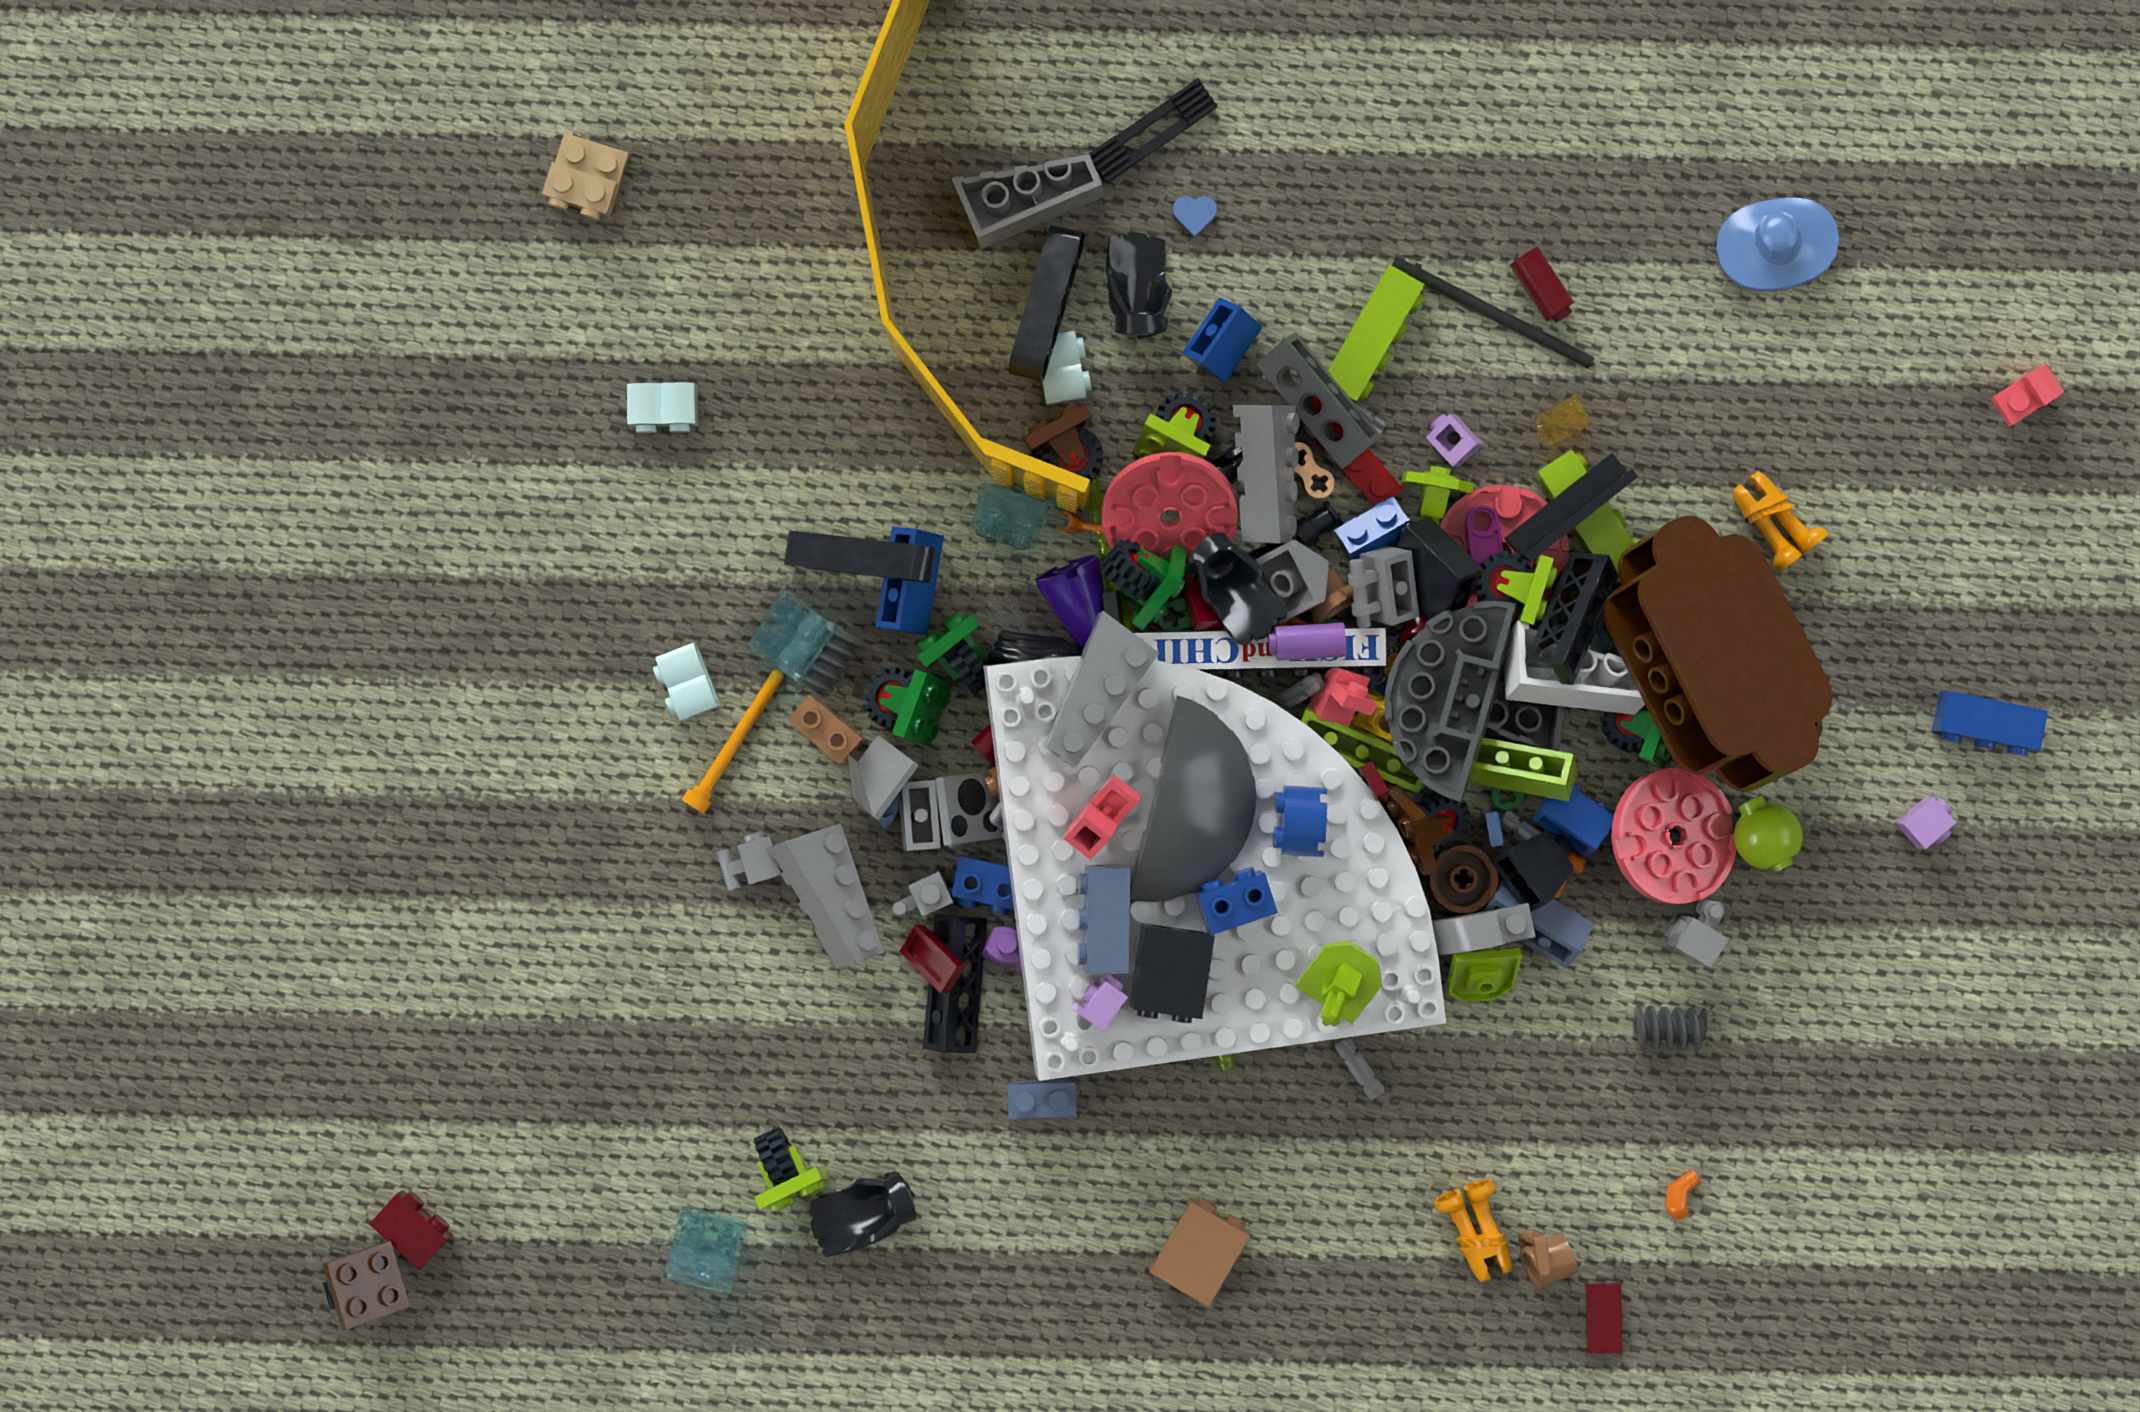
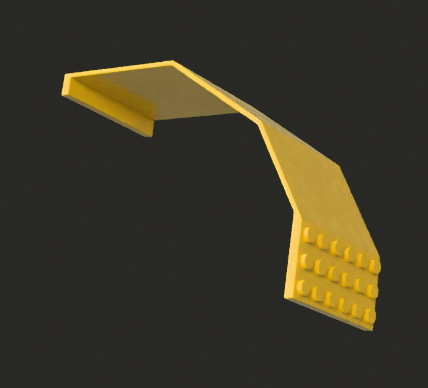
M892 0L844 123L882 324L896 355L987 472L993 476L994 483L1008 489H1013L1014 484L1025 488V495L1044 502L1045 497H1049L1057 501L1056 507L1073 514L1076 513L1077 509L1084 511L1089 500L1090 479L981 438L896 328L866 163L930 0Z

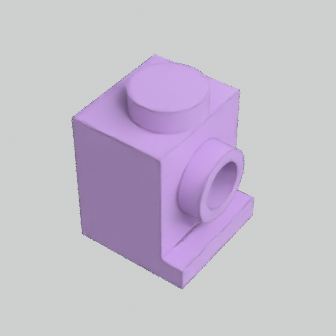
M1442 414L1430 425L1429 428L1432 431L1426 436L1427 440L1452 467H1460L1484 445L1481 439H1478L1456 414H1449L1448 416ZM1453 432H1457L1460 435V441L1455 445L1449 441V436Z
M1106 974L1098 982L1093 980L1082 995V998L1085 1000L1083 1004L1075 1002L1072 1008L1104 1031L1128 996L1121 991L1124 984L1112 975Z

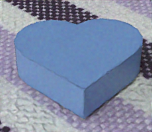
M1182 196L1175 201L1172 211L1175 219L1195 238L1214 219L1217 206L1210 197L1202 196L1193 199L1189 196Z

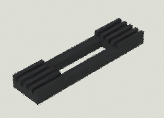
M1197 78L1121 133L1113 136L1090 152L1091 160L1103 180L1108 184L1214 111L1218 105L1213 101L1212 96L1209 95L1200 79ZM1177 108L1183 117L1181 120L1132 154H1127L1122 146L1123 144Z

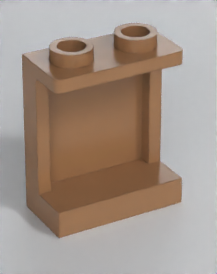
M810 694L788 719L791 725L838 764L846 765L848 763V755L857 752L867 740L816 696Z
M1199 1197L1198 1201L1189 1198L1187 1207L1166 1243L1149 1266V1272L1209 1307L1250 1235L1244 1230L1247 1224L1231 1214L1227 1218L1215 1213L1217 1206L1202 1197Z

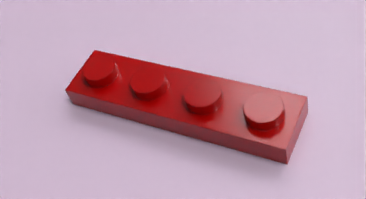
M1312 396V404L1315 408L1321 410V401L1317 397ZM1299 417V425L1305 430L1304 422ZM1333 422L1334 431L1338 435L1343 436L1341 425ZM1311 437L1325 453V448L1318 439ZM1369 449L1343 469L1336 465L1372 506L1395 497L1404 489Z

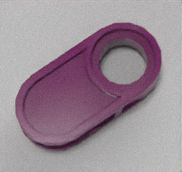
M1486 505L1474 507L1466 515L1465 531L1469 555L1480 565L1490 555L1496 552L1501 553L1503 545L1499 518L1495 510ZM1484 512L1490 517L1491 526L1487 531H1478L1474 528L1472 520L1476 513Z

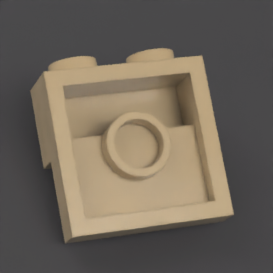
M564 133L555 163H551L542 195L549 199L548 205L567 211L568 206L581 209L580 215L599 221L601 216L610 218L630 154Z

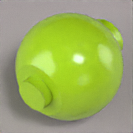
M1762 795L1739 806L1738 809L1741 817L1734 828V844L1742 859L1758 869L1767 870L1773 867L1775 872L1794 864L1792 857L1799 853L1803 842L1802 827L1796 815L1783 805L1766 803Z

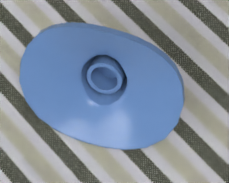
M1778 198L1748 205L1729 216L1718 233L1716 252L1719 265L1728 279L1742 288L1755 291H1780L1799 287L1814 281L1825 273L1835 260L1839 245L1837 224L1828 210L1821 204L1808 199Z

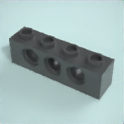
M1296 332L1283 339L1256 363L1261 370L1260 373L1265 382L1274 386L1281 394L1284 405H1296V413L1304 422L1303 426L1306 432L1311 437L1318 439L1325 448V453L1329 460L1339 465L1341 469L1355 461L1382 438ZM1291 369L1299 374V384L1292 380L1290 376ZM1312 396L1317 397L1321 401V410L1315 408L1312 404ZM1333 422L1341 425L1343 436L1338 435L1334 431Z

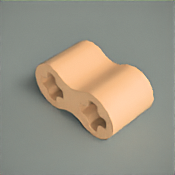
M1295 442L1298 453H1303L1304 458L1302 459L1303 466L1297 464L1294 468V476L1300 480L1302 490L1307 498L1313 501H1322L1333 491L1335 485L1334 478L1329 471L1320 468L1315 463L1312 451L1306 444ZM1312 477L1316 480L1323 478L1326 481L1323 486L1325 492L1319 489L1315 492L1311 490L1310 487L1313 484Z

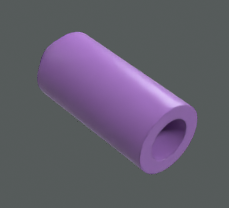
M1344 622L1277 626L1274 628V634H1268L1269 654H1276L1277 661L1346 657Z

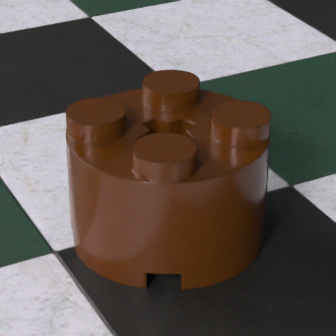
M1455 844L1454 846L1449 845L1445 850L1440 849L1434 854L1437 871L1425 875V883L1431 898L1438 905L1456 913H1472L1485 906L1493 898L1498 886V873L1490 862V857L1481 849L1464 844ZM1461 869H1463V874L1469 876L1468 882H1463L1461 888H1459V883L1454 881V875L1460 874Z

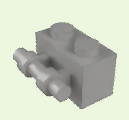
M1383 546L1359 554L1360 559L1349 561L1351 573L1348 574L1349 586L1353 587L1354 603L1351 604L1352 614L1356 616L1358 628L1370 627V620L1393 626L1419 617L1412 551Z
M935 780L906 782L899 792L903 852L941 848L940 835H942V827L939 825L937 805L939 804ZM962 844L948 845V848L962 847Z
M1703 899L1696 906L1697 919L1680 915L1678 920L1673 918L1668 923L1663 934L1667 937L1664 944L1698 965L1712 968L1729 938L1715 931L1724 915L1723 905L1718 901Z

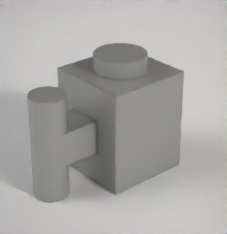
M763 831L744 836L745 843L737 846L741 857L739 860L733 861L729 848L716 852L728 891L741 887L737 876L739 873L745 872L749 885L781 875L780 873L783 871L776 859H771L765 849L775 845L773 835L765 837Z
M941 870L908 885L912 895L896 902L893 905V912L896 915H903L918 907L923 917L953 903L954 899L951 896Z

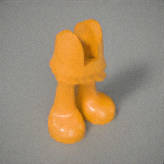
M1757 471L1749 476V479L1763 497L1756 502L1742 485H1738L1731 493L1744 519L1748 518L1750 524L1754 523L1770 544L1774 552L1772 564L1776 572L1779 573L1801 557L1803 553L1826 538L1829 533L1820 526L1811 529L1806 528L1791 511L1796 505L1786 500L1788 496L1782 493L1766 475ZM1775 516L1798 549L1784 538L1770 517Z
M1492 1178L1477 1180L1463 1186L1477 1218L1481 1234H1476L1460 1189L1444 1193L1433 1201L1436 1210L1440 1213H1449L1460 1234L1455 1238L1461 1245L1459 1250L1464 1254L1472 1272L1480 1283L1491 1280L1486 1262H1484V1259L1495 1256V1262L1498 1264L1503 1275L1512 1271L1508 1240L1505 1239V1233H1499L1488 1203V1197L1495 1192L1496 1188Z

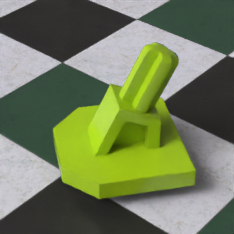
M1431 466L1430 472L1406 471L1402 473L1401 479L1403 484L1423 487L1419 520L1431 517L1438 525L1440 518L1444 519L1450 492L1462 495L1472 494L1474 483L1457 479L1458 477L1450 475L1451 469Z
M1350 940L1325 944L1296 981L1295 987L1323 1005L1320 1017L1323 1019L1322 1024L1325 1026H1337L1340 1023L1341 1017L1353 1024L1382 987L1379 960Z
M1493 947L1454 953L1446 983L1448 994L1460 1002L1466 1003L1496 1000L1514 989L1522 959L1520 948L1493 950Z

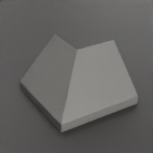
M1295 539L1256 559L1278 599L1287 611L1286 618L1280 620L1279 624L1325 601L1329 561Z
M877 735L867 750L853 752L848 755L853 799L879 821L919 765L896 746Z

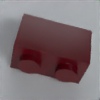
M402 1190L388 1202L369 1225L386 1241H391L392 1246L420 1270L427 1265L453 1235L448 1231L450 1228L449 1224L438 1214L431 1216L422 1208L425 1203L417 1194L412 1191L406 1193Z

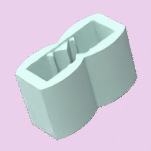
M1075 330L1058 333L1044 381H1042L1046 406L1086 400V391H1092L1089 371L1082 372L1080 358L1086 357L1083 337L1076 338Z
M688 382L627 384V425L636 427V433H656V427H670V432L672 433L690 432V426H698V385Z
M691 643L656 657L658 665L653 667L660 686L665 684L670 697L665 698L672 717L678 716L679 720L684 722L721 707L697 644Z

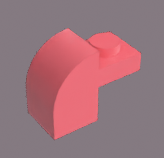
M2045 362L2012 382L2010 386L1991 397L1990 400L2009 427L2040 407L2045 406L2060 396L2065 390Z
M1338 667L1329 669L1322 676L1321 679L1325 682L1324 689L1312 695L1308 707L1317 714L1319 719L1333 723L1336 722L1348 727L1356 711L1372 716L1377 705L1368 695L1367 685L1370 681L1369 677Z
M1113 774L1099 791L1096 790L1083 805L1070 824L1063 839L1091 860L1112 838L1117 825L1139 802L1141 795Z

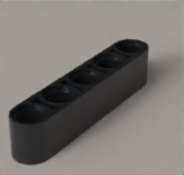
M1053 225L1049 227L1010 356L1008 369L1010 375L1044 381L1082 255L1085 240L1084 232Z
M789 531L784 565L931 583L936 549L913 544Z

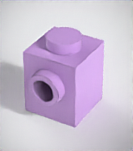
M1925 797L1895 824L1917 849H1927L1933 843L1938 845L1946 840L1952 833L1949 829L1956 822L1950 816L1953 813L1952 809L1941 798L1936 800L1935 797Z

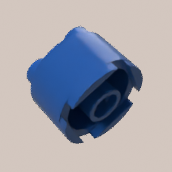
M1284 785L1283 792L1275 793V813H1281L1280 827H1274L1273 848L1280 849V855L1324 856V851L1318 850V842L1325 843L1327 803L1320 802V794H1327L1326 787Z

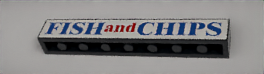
M1387 626L1368 628L1345 627L1346 657L1277 661L1276 654H1269L1268 637L1258 641L1253 639L1250 643L1237 644L1225 630L1131 631L1159 652L1155 660L1191 667L1208 674L1210 672H1223V678H1244V671H1257V677H1278V671L1291 670V677H1307L1312 675V670H1325L1326 673L1333 667L1345 670L1359 669L1360 675H1380V669L1388 667Z

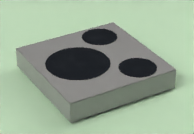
M987 772L935 778L944 846L1002 838V829H998L993 825L989 818L998 801L996 796L990 797L985 786L984 779L989 777Z

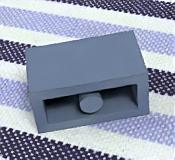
M1075 1079L1008 1081V1119L1077 1117Z

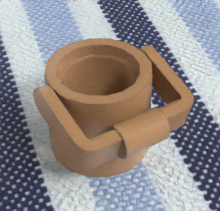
M1335 568L1328 571L1325 601L1308 609L1313 622L1321 624L1325 620L1351 607V604L1354 603L1353 587L1349 586V584L1347 586L1344 585Z
M1527 1229L1523 1233L1518 1234L1522 1267L1526 1270L1536 1288L1542 1289L1578 1273L1575 1255L1568 1241L1561 1233L1545 1238L1539 1232Z

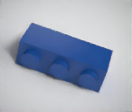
M892 526L890 542L921 545L936 549L931 583L883 578L875 627L927 636L944 535Z
M1940 691L1932 731L1942 733L1941 740L1961 743L1963 737L1975 740V747L1994 750L1995 744L2007 746V753L2028 756L2029 751L2041 750L2048 711L1952 691Z

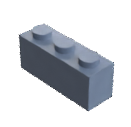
M1085 865V873H1079L1078 891L1079 895H1084V908L1078 909V929L1084 930V942L1078 943L1077 962L1078 965H1083V970L1087 974H1129L1131 868L1127 865Z
M1500 877L1495 895L1483 906L1481 912L1521 903L1504 879ZM1552 898L1548 904L1530 912L1536 937L1520 941L1567 968L1582 952L1594 923Z

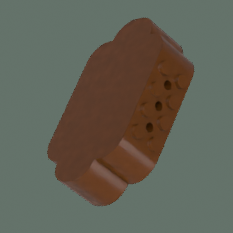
M1683 516L1670 521L1628 547L1622 553L1618 563V575L1622 586L1612 591L1607 597L1603 609L1604 621L1674 761L1682 769L1695 775H1707L1716 771L1717 775L1727 786L1740 792H1752L1810 764L1815 759L1819 749V735L1815 723L1828 714L1832 704V690L1820 662L1761 549L1753 541L1742 535L1730 534L1720 538L1710 524L1694 516Z

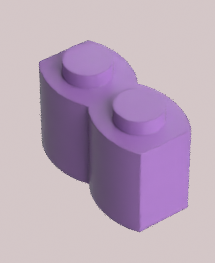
M994 927L989 933L981 955L989 963L1003 968L1013 967L1023 976L1017 931L1009 927Z

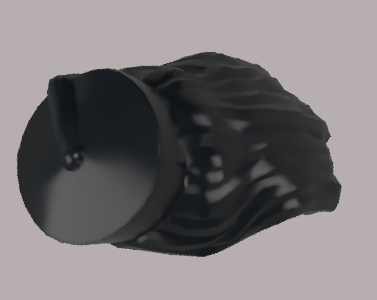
M1128 232L1127 235L1120 234L1119 236L1112 234L1109 236L1106 258L1107 289L1109 292L1110 310L1116 315V333L1136 336L1141 340L1167 330L1168 318L1164 317V313L1172 297V289L1167 283L1165 276L1166 240L1155 236L1147 237L1146 234L1138 232Z
M1222 532L1210 535L1194 549L1189 560L1187 572L1191 579L1195 580L1198 578L1203 599L1211 607L1223 629L1237 644L1250 643L1253 639L1258 641L1268 637V634H1272L1273 627H1277L1279 621L1286 618L1287 611L1278 599L1257 560L1242 549L1235 547L1229 537Z
M1002 630L998 633V641L994 644V650L989 652L988 663L989 665L1051 657L1082 656L1083 651L1061 637Z
M893 1171L884 1174V1180L860 1178L843 1190L827 1193L810 1201L809 1214L813 1218L810 1221L814 1238L818 1239V1245L823 1248L822 1254L825 1257L856 1251L875 1244L896 1233L900 1225L917 1220L913 1201L915 1194L899 1172Z

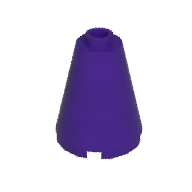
M1088 555L1068 561L1069 565L1059 569L1055 566L1035 578L1038 589L1080 649H1084L1098 613L1104 611L1103 593L1105 591L1101 563L1096 555Z

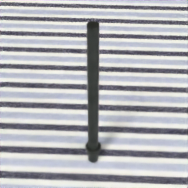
M1396 256L1392 266L1425 284L1426 287L1587 369L1591 366L1594 356L1421 269V264L1416 262L1413 265Z

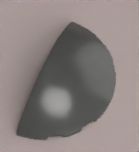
M1502 601L1473 602L1469 607L1455 611L1447 610L1426 622L1425 628L1412 640H1407L1398 653L1388 676L1384 702L1385 719L1389 725L1393 739L1392 744L1404 765L1425 786L1448 799L1462 803L1473 773L1494 704L1516 609V604Z
M1178 695L1176 696L1160 761L1162 766L1146 831H1143L1130 883L1131 900L1148 902L1168 901L1202 889L1201 884L1217 879L1230 863L1234 862L1245 845L1254 820L1256 809L1255 778L1248 761V754L1234 731L1230 730L1214 712L1193 700Z

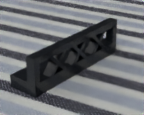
M1611 453L1504 537V539L1515 553L1531 562L1634 481L1638 475L1633 469L1627 471L1615 455Z
M1571 552L1525 659L1528 667L1553 669L1561 684L1574 685L1603 616L1605 601L1614 590L1619 578L1609 555ZM1579 564L1591 565L1588 572L1577 578L1574 574ZM1579 589L1580 594L1578 598L1565 605L1563 603L1564 597ZM1567 616V624L1553 632L1551 630L1553 623ZM1554 643L1557 647L1553 657L1540 656L1543 649Z
M935 914L933 934L962 963L968 958L972 964L971 972L966 978L961 973L950 993H939L930 982L928 983L923 1049L943 1053H975L984 961V957L981 954L985 947L987 918ZM966 924H975L974 938L968 944L965 940ZM966 992L969 997L968 1006L961 1011L959 1008V997ZM963 1026L965 1029L964 1045H955L956 1031Z

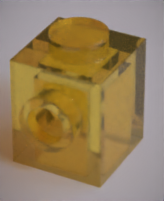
M1576 394L1535 417L1538 422L1535 424V429L1543 442L1548 441L1551 447L1592 424Z

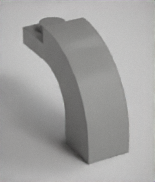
M1529 903L1473 914H1453L1431 919L1438 955L1485 949L1536 937Z

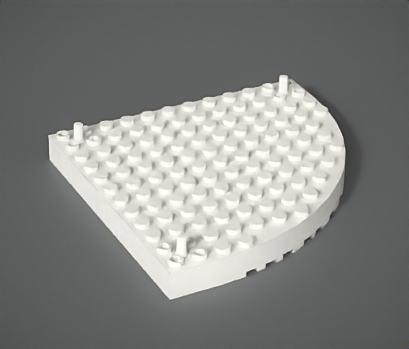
M1081 656L1051 657L983 666L1034 1069L1039 1081L1446 1023L1439 958L1433 925L1416 868L1397 828L1380 802L1375 800L1372 790L1349 763L1309 726L1272 701L1234 682L1191 667L1154 660L1077 767H1071L1045 748L1044 744ZM1178 695L1205 706L1218 715V718L1230 730L1234 731L1248 754V761L1255 778L1256 809L1249 836L1234 862L1230 863L1218 878H1221L1222 883L1235 879V872L1254 867L1255 871L1260 870L1264 872L1278 913L1214 935L1203 1018H1193L1192 1023H1181L1172 1021V1015L1158 1013L1157 1019L1137 1016L1138 1010H1133L1129 1006L1141 923L1207 932L1195 894L1188 893L1172 900L1157 902L1130 899L1129 974H1110L1124 984L1121 991L1128 998L1103 1031L1072 1008L1075 1002L1083 1004L1085 1000L1082 998V995L1093 980L1098 982L1101 977L1104 978L1106 974H1087L1083 970V965H1078L1077 962L1078 943L1084 942V930L1078 929V909L1084 908V895H1079L1078 877L1079 873H1085V865H1127L1131 868V883L1143 831H1146L1162 766L1160 761L1176 696ZM1115 774L1139 793L1141 797L1139 802L1117 825L1112 838L1089 860L1063 838L1073 819L1096 790L1099 791ZM1284 785L1326 787L1327 794H1320V802L1327 803L1325 843L1318 842V850L1324 851L1323 857L1280 855V849L1273 848L1274 827H1280L1281 813H1275V793L1283 792ZM1350 940L1379 960L1382 987L1353 1024L1341 1017L1340 1023L1337 1026H1325L1322 1024L1323 1019L1320 1017L1323 1005L1296 988L1295 983L1325 944Z

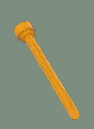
M775 669L771 672L700 784H695L692 790L688 788L681 799L685 803L705 814L712 803L709 801L712 797V794H710L711 790L782 682L784 673L781 670Z

